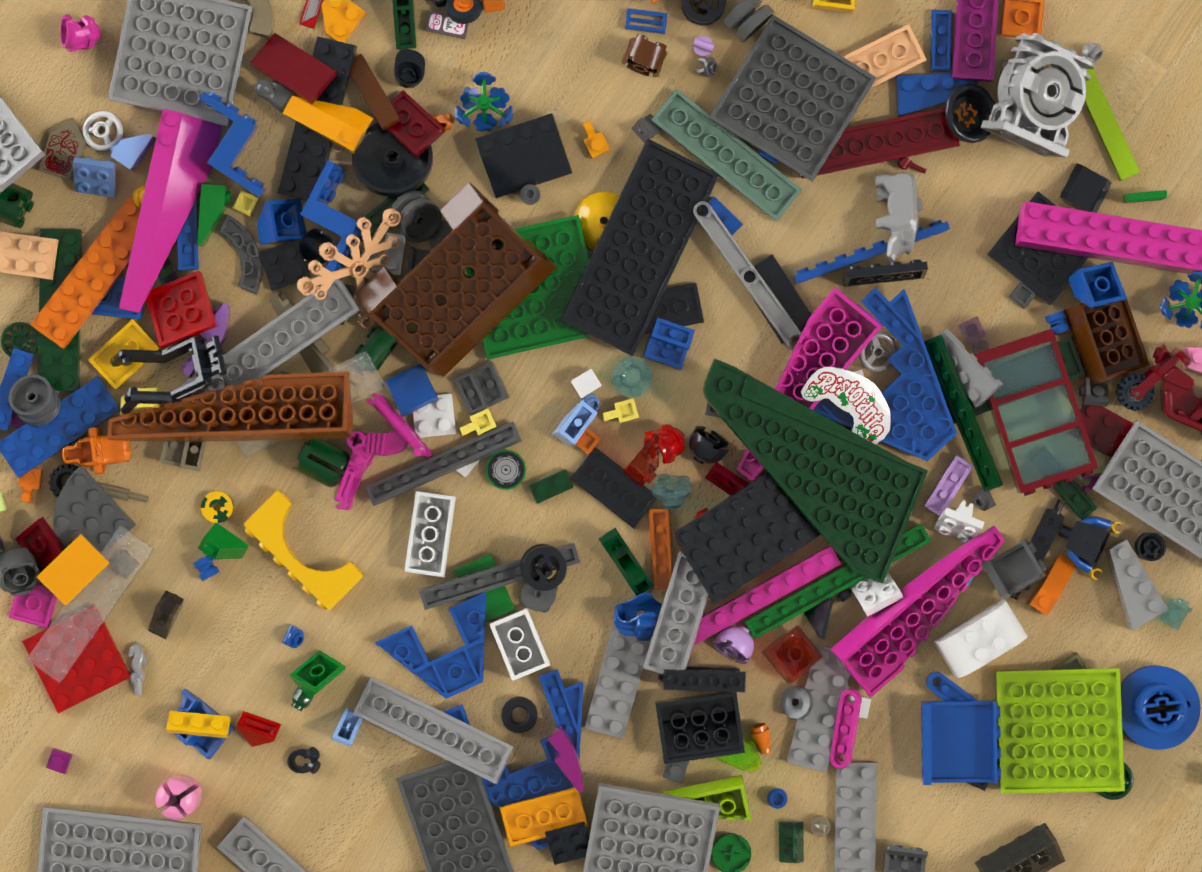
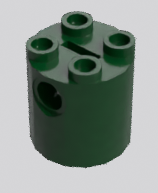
M14 183L0 193V222L21 229L25 222L24 217L26 213H30L34 206V201L31 200L33 192Z

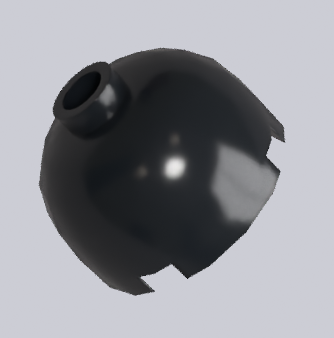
M704 426L695 427L689 439V448L694 455V460L700 464H713L722 460L730 450V447H727L729 443L713 430L710 434L704 431L706 429Z

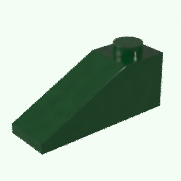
M392 0L396 49L417 48L414 0Z

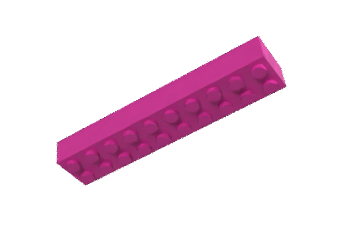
M1027 201L1020 206L1015 246L1192 274L1195 271L1202 272V230Z

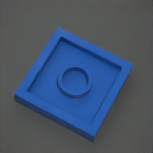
M422 364L414 366L385 381L402 417L439 399Z

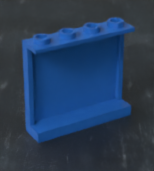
M994 700L921 701L923 785L966 782H993L997 784V779H1001V768L997 766V758H1001L1000 746H997V738H1000L1001 732L1000 726H997V718H1000V706H997Z

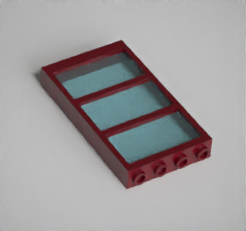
M1053 329L974 354L978 358L977 362L983 368L987 367L992 372L991 376L995 380L999 379L1003 383L987 401L1017 492L1024 493V496L1036 493V488L1043 486V489L1054 487L1055 482L1062 480L1063 483L1075 480L1074 476L1081 474L1084 477L1093 474V470L1097 469L1098 465Z

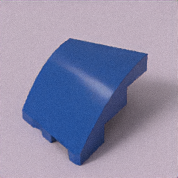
M183 689L181 707L177 710L178 712L220 715L192 692ZM231 724L229 727L228 736L234 729V727ZM174 733L185 745L194 746L206 759H211L226 740V738Z

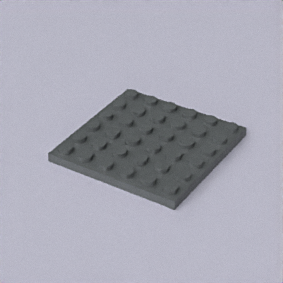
M772 15L709 119L813 182L877 77Z

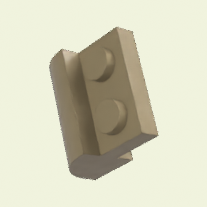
M164 442L159 463L200 471L206 442Z

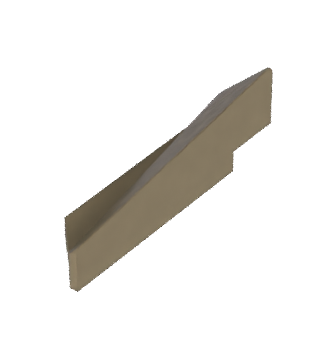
M281 290L269 300L277 316H280L294 306ZM321 338L299 352L311 373L337 371L325 356L330 351V348Z

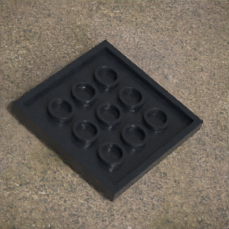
M1039 191L1029 201L1056 206ZM1018 215L987 255L1034 291L1046 303L1051 305L1069 283L1068 278L1082 267L1088 257L1015 246Z

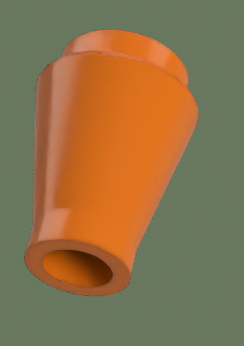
M766 723L752 725L750 727V735L759 753L767 754L771 752L769 727L766 726Z

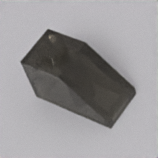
M166 590L155 606L148 631L167 639L180 613L184 599Z

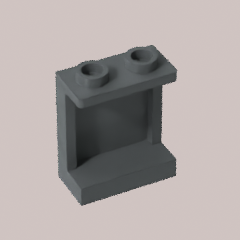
M1022 539L1021 543L995 558L981 562L999 596L1004 600L1047 576L1044 572L1047 569L1042 559L1038 560L1034 554L1037 550L1032 541L1028 542L1026 539Z

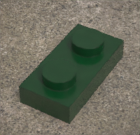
M566 469L529 485L537 504L574 488Z

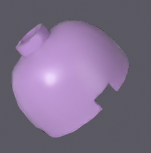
M743 626L726 627L717 634L713 641L715 643L714 647L719 653L730 659V655L737 658L735 662L739 664H747L754 651V641L749 635V630Z

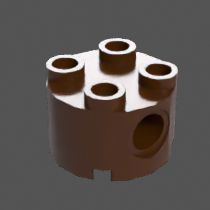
M637 34L636 38H630L627 51L623 55L621 62L623 65L628 63L627 68L645 76L653 73V77H658L663 61L667 56V46L660 42L653 43L648 41L646 36Z

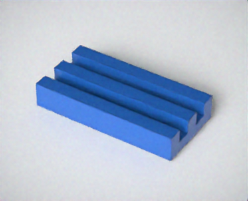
M628 8L625 30L665 34L668 13ZM631 14L663 18V21L632 18ZM630 22L662 26V29L630 25Z

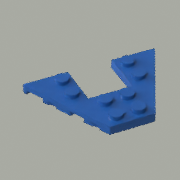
M482 592L449 608L465 645L432 661H429L413 625L375 643L388 652L395 660L402 663L413 674H416L425 681L427 685L438 691L445 699L483 682L487 593Z

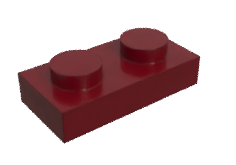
M718 462L712 466L705 479L730 496L749 484Z

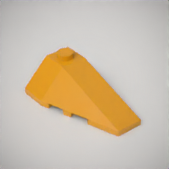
M297 96L291 97L282 113L353 154L373 121L372 117L356 108L317 100L311 105Z

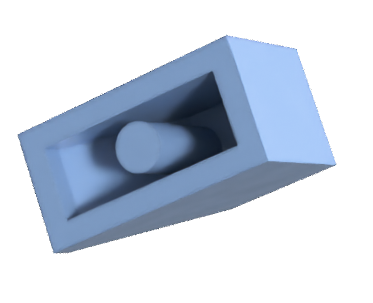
M151 134L121 139L120 142H116L113 145L110 156L134 172L156 138Z
M581 400L563 418L552 434L567 446L575 445L598 412Z

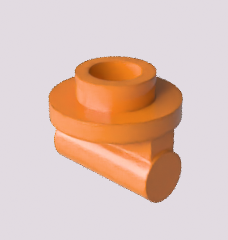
M447 113L445 116H433L445 128V131H449L454 123L452 114Z

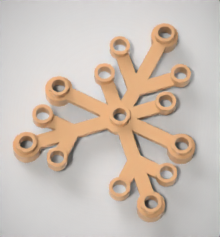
M393 208L385 210L383 221L372 239L370 234L371 222L367 218L361 217L357 221V227L362 232L364 246L361 256L359 238L353 234L346 238V244L351 250L352 260L339 253L332 243H323L319 249L320 255L327 261L334 259L347 267L331 272L324 268L317 260H313L309 263L308 268L313 274L321 276L312 279L308 277L300 278L297 282V289L303 295L313 293L315 298L323 300L334 280L351 275L355 278L358 292L365 285L363 277L370 280L376 274L369 270L370 268L379 265L385 266L389 263V256L381 251L390 248L396 249L400 246L401 240L396 235H390L386 241L380 242L389 226L393 227L400 223V213ZM379 252L376 258L368 260L371 254ZM355 295L354 300L361 309L357 321L363 328H371L375 324V320L367 313Z

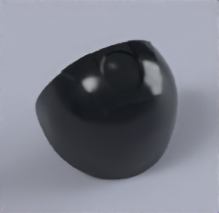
M311 229L304 235L300 243V257L307 263L317 260L319 263L324 264L327 260L320 255L319 249L323 243L329 242L334 245L331 237L320 229Z

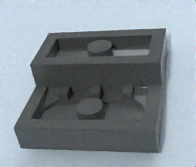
M493 361L454 379L470 416L510 398Z

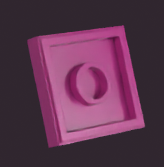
M36 583L33 587L34 590L30 593L14 597L9 618L49 628L57 597L45 585Z

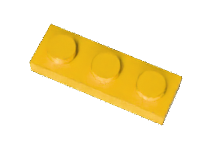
M169 711L166 731L167 733L228 738L231 718L230 716Z

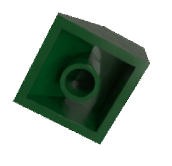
M379 326L376 329L373 327L366 336L368 341L365 345L361 344L355 351L357 355L355 359L374 373L378 372L398 344L395 337Z

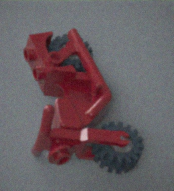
M1166 345L1157 346L1153 353L1155 366L1149 368L1144 374H1127L1124 379H1120L1121 382L1117 384L1118 389L1116 390L1118 400L1125 408L1132 411H1141L1144 407L1148 408V404L1154 401V385L1160 381L1161 411L1169 419L1200 431L1202 435V419L1201 421L1198 420L1202 417V398H1198L1194 394V380L1175 366L1178 360L1185 365H1190L1191 359L1179 348H1174L1170 353Z

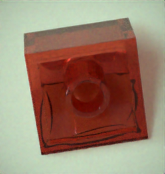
M798 625L777 638L762 651L786 683H794L823 657Z

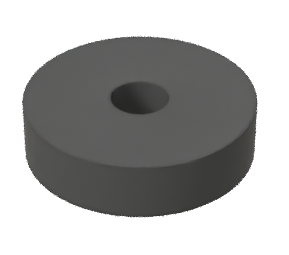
M792 686L786 689L781 697L782 711L786 716L793 719H802L808 716L813 708V697L809 690L800 686ZM796 699L799 701L797 706L795 705Z

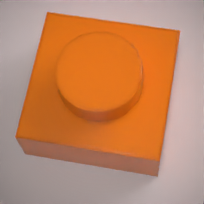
M586 428L575 444L589 455L601 438Z

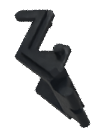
M192 336L162 351L121 349L111 361L113 367L120 365L129 366L132 362L166 363L191 351L196 372L195 381L171 392L138 391L137 387L129 388L127 390L128 393L124 395L126 403L121 407V413H130L138 404H165L181 401V399L190 397L213 385L212 376L218 373L221 376L226 375L224 357L218 356L222 354L219 336H212L211 342L207 344Z

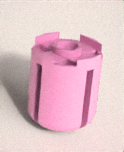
M177 775L170 778L158 788L156 793L157 809L164 805L166 809L161 814L171 820L185 818L200 805L202 793L200 784L193 777L186 775ZM183 791H186L187 794L179 800L176 797Z

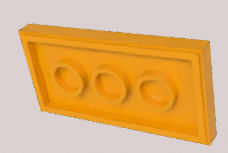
M575 787L499 807L510 847L546 838V831L585 822V826L588 827L581 795Z

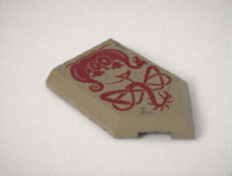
M73 118L47 131L42 147L46 155L38 161L36 170L74 181L73 160L74 157L82 158L86 141Z

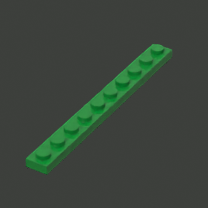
M922 523L903 533L892 563L931 542ZM845 565L744 622L753 638L757 639L866 577L851 571Z

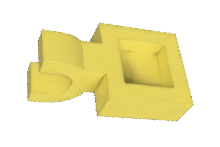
M634 398L615 403V410L601 414L603 422L618 418L619 423L639 418Z
M485 409L470 416L472 423L459 428L462 436L474 430L480 435L497 426L489 409Z

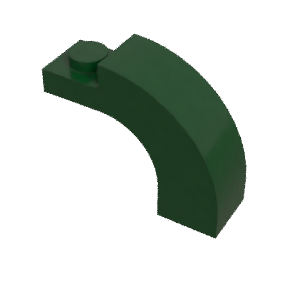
M616 528L599 538V541L636 596L654 586Z

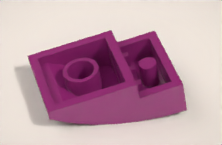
M561 725L548 737V740L558 752L554 761L578 792L581 793L583 791L581 763L573 742Z

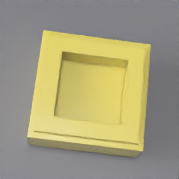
M241 190L232 208L252 217L260 199Z

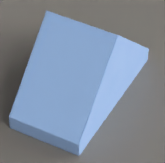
M345 708L332 736V740L351 747L363 718L353 714V710Z

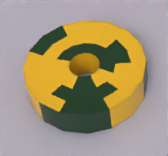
M210 492L201 502L202 515L212 523L225 522L233 514V500L224 492ZM216 503L220 504L221 509L219 511H216L214 509V505Z

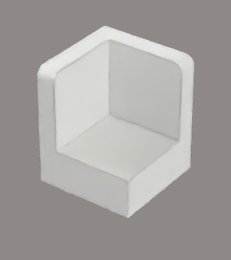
M592 369L571 381L581 399L602 387Z

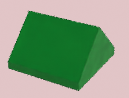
M319 650L292 672L290 677L307 698L311 699L346 668L343 664Z

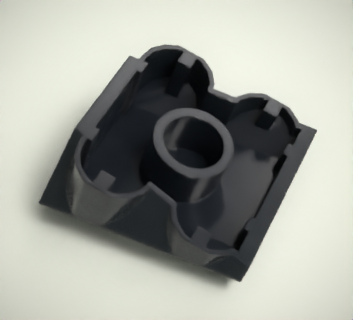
M1077 163L1065 187L1060 192V198L1064 203L1077 210L1097 213L1112 182Z

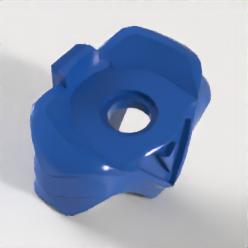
M641 593L633 599L615 606L614 624L624 636H636L638 641H649L654 634L663 603L655 600L650 593ZM638 611H644V613L637 616Z

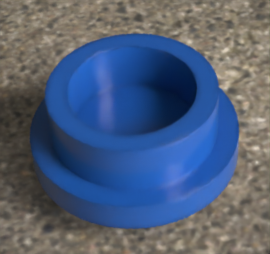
M774 788L769 791L767 801L773 808H782L787 803V794L780 788Z

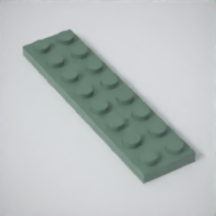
M676 89L651 121L777 222L802 189L734 134L711 121L708 113Z

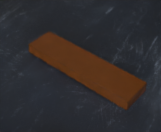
M363 55L356 56L350 75L384 131L401 120Z

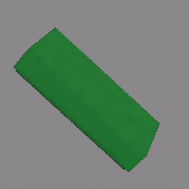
M1167 190L1128 193L1123 195L1122 199L1124 204L1159 201L1167 198Z

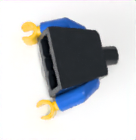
M1098 516L1084 518L1081 522L1076 521L1073 529L1063 525L1059 531V536L1068 540L1065 547L1069 549L1068 556L1074 565L1088 573L1094 580H1098L1093 575L1096 570L1102 573V570L1096 567L1110 534H1119L1120 532H1117L1114 527L1115 525L1122 526L1121 522H1111Z

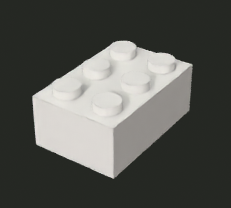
M528 608L489 624L512 681L550 666L551 663Z

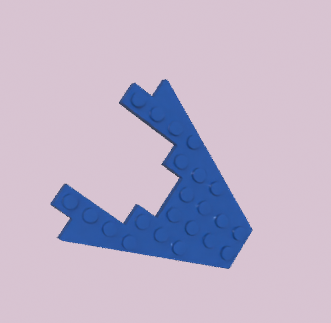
M875 287L861 302L902 345L888 359L901 375L881 393L885 398L891 415L890 431L881 441L928 461L957 435V431L906 291L903 289L889 302ZM824 398L820 400L813 409L815 412L853 429L854 419L852 415L839 408L830 399Z
M555 669L539 675V679L557 728L562 725L574 744L580 760L583 682L564 687L559 671ZM463 704L443 711L470 725ZM548 737L541 739L547 759L513 772H509L506 764L497 784L482 778L489 799L499 810V807L575 787L554 761L558 752L550 743ZM546 838L531 841L537 850L548 846Z

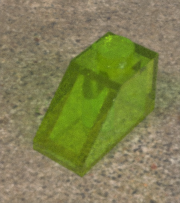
M753 739L744 742L745 753L717 757L718 760L741 771L747 770L748 773L758 770L759 766L762 765Z

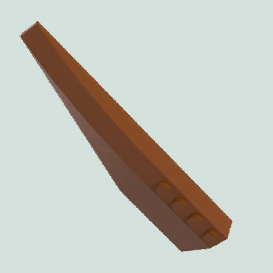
M325 372L265 375L260 379L247 380L235 386L229 385L217 391L212 390L183 398L181 401L174 403H165L157 408L151 407L144 409L142 412L129 413L108 419L107 439L120 441L219 442L352 438L353 411L350 373Z

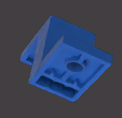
M203 92L199 99L234 121L207 163L258 197L263 196L266 191L263 187V182L255 177L252 179L246 176L247 172L238 166L233 168V165L259 126L255 124L257 120L248 114L242 116L238 113L239 108L231 103L224 104L221 102L222 97L215 92Z
M328 160L300 215L342 236L336 248L339 253L352 260L351 250L346 244V238L353 234L359 238L361 244L363 242L362 232L357 227L356 220L328 206L329 202L331 203L336 196L335 190L338 184L340 185L345 178V169ZM333 259L329 261L326 269L333 272L347 266Z

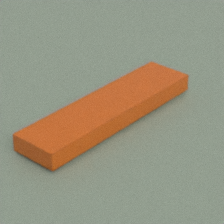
M669 508L649 509L653 589L667 590L673 572Z

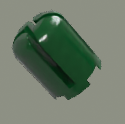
M311 439L310 443L305 442L297 457L300 462L297 468L293 466L292 469L327 487L337 486L343 479V474L314 460L308 454L310 453L343 471H346L350 461L349 454L323 439Z

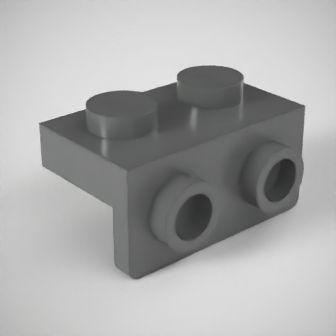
M897 844L888 846L884 855L883 872H925L928 851H923L919 847L907 849Z

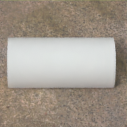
M415 492L404 572L445 577L456 502L455 496Z

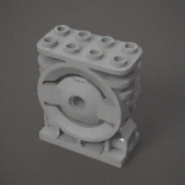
M1022 33L1021 36H1016L1015 39L1019 43V47H1013L1011 53L1016 56L1013 59H1009L999 79V103L994 105L989 120H983L981 128L1044 157L1067 158L1070 151L1065 148L1069 137L1067 126L1077 118L1082 110L1086 96L1085 81H1089L1091 75L1086 73L1087 69H1094L1095 64L1087 56L1080 57L1076 55L1077 52L1075 50L1063 49L1058 42L1044 40V36L1041 34L1033 33L1028 35ZM1047 64H1050L1052 66V68L1039 69ZM1033 68L1034 70H1037V71L1034 73V72L1030 71V69ZM1037 112H1039V113H1041V114H1051V115L1049 116V118H1047V117H1044V116L1038 114Z

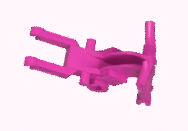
M372 393V396L375 397L374 401L370 398H367L366 401L368 404L373 405L386 419V423H389L394 429L385 434H367L353 431L352 438H347V444L352 449V457L347 465L336 498H334L335 501H341V505L336 506L337 509L350 510L353 507V500L363 474L368 466L372 465L375 455L389 456L403 452L409 444L414 447L413 453L415 456L424 455L426 459L433 457L430 449L402 418L401 414L399 415L392 408L384 396L377 393ZM358 438L362 439L361 444L357 443Z

